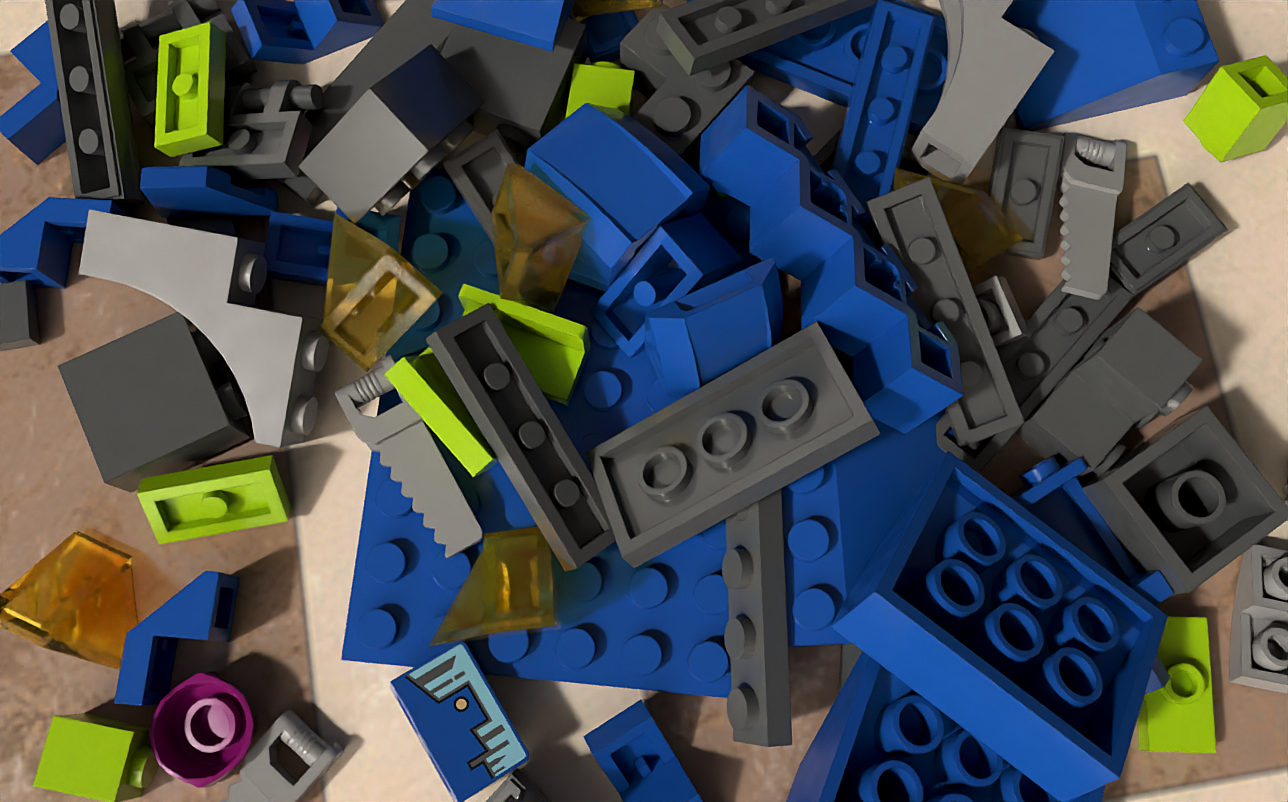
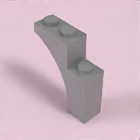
M939 0L948 40V62L945 83L934 114L920 132L907 158L957 190L963 185L1054 53V50L1040 42L1034 33L1025 28L1016 27L1004 19L1017 0Z
M89 209L79 274L125 284L148 293L189 319L211 341L233 372L246 401L255 442L275 447L305 443L306 435L310 434L313 430L318 415V401L313 397L316 375L324 367L329 351V339L327 334H324L326 319L254 305L256 294L262 290L267 276V262L263 256L265 243Z

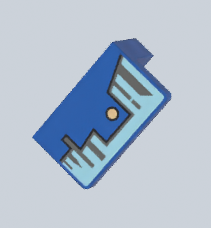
M458 641L390 681L392 693L454 802H464L529 759L527 748L465 642Z

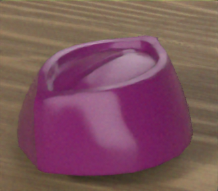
M215 671L199 672L172 688L160 701L153 715L149 732L151 749L158 764L169 775L192 784L197 788L210 787L217 784L220 779L235 769L243 760L252 742L254 723L251 708L245 695L235 685L221 678Z

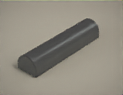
M45 0L75 199L112 200L121 209L140 206L145 203L144 194L140 189L141 174L115 1Z

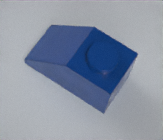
M701 212L660 225L589 312L629 359L633 358L644 350L645 313L726 278L741 262L742 258Z

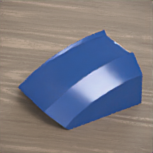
M590 103L582 105L527 149L521 185L531 200L609 285L616 280L660 225L694 215L705 207L710 186L688 163L646 127L618 109Z
M771 257L645 313L644 351L666 395L681 399L780 343L783 334L784 316L776 261Z

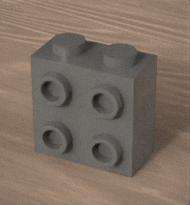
M568 18L554 51L551 52L454 23L441 51V55L485 102L468 119L475 128L474 132L487 136L498 129L512 153L525 154L528 148L559 124L568 103L574 63L585 64L588 57L586 25Z
M179 312L58 365L104 483L130 493L138 490L142 478L177 472L250 438L242 420L243 417L249 415L246 401L233 380L226 382L218 364L219 361L224 360L223 356L211 341L189 319Z

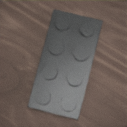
M815 322L585 452L621 556L633 568H636L881 433L819 324Z

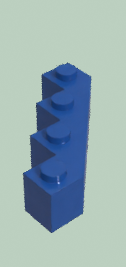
M747 85L701 134L698 174L714 190L722 194H728L750 207L749 253L758 257L761 261L772 257L776 261L778 269L801 281V330L817 322L831 346L852 356L854 388L871 418L907 434L964 396L958 342L943 321L933 326L930 325L910 296L919 288L889 244L877 249L857 220L866 211L838 171L833 169L825 174L806 147L814 137L801 118Z

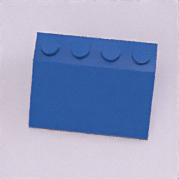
M1017 0L1004 18L1016 27H1022L1031 31L1038 37L1040 42L1054 50L1052 56L1013 111L1019 130H1041L1187 96L1219 62L1196 0Z
M848 376L854 386V377ZM944 409L907 434L872 418L881 433L880 435L781 488L788 648L853 644L831 626L857 577L940 457L945 454L937 445L936 423L945 414ZM950 427L944 435L955 443L954 433Z
M947 451L940 457L857 577L831 627L1057 800L1067 802L1121 777L1168 615L950 451Z
M863 651L800 763L786 802H1060ZM1105 785L1067 802H1102Z

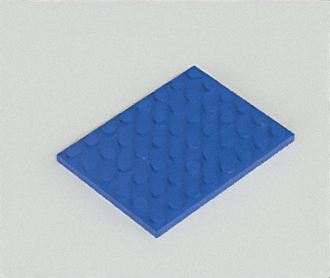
M434 169L413 190H410L386 356L391 354L396 363L403 356H419L429 347L426 341L428 336L434 331L461 318L464 308L458 295L463 284L584 325L588 328L591 348L569 405L546 398L594 478L585 452L679 399L665 394L644 350L637 356L629 359L589 312L605 291L556 274L555 264L565 241L512 273L446 170ZM708 194L705 207L697 213L701 212L742 258L741 262L728 276L762 262L758 257L749 253L750 207L732 196H728L722 202L714 194ZM396 388L380 396L377 416L403 402ZM426 424L484 533L483 539L480 542L447 559L445 557L446 545L437 544L434 541L435 529H429L423 525L424 514L416 513L412 509L413 498H407L402 495V483L395 482L390 477L391 467H384L380 463V452H371L341 660L415 667L454 643L463 641L466 643L483 674L728 698L732 689L731 661L724 640L725 628L729 621L728 588L724 583L722 575V562L727 552L725 519L636 568H633L622 558L615 541L579 568L565 572L499 461L488 471L473 477Z

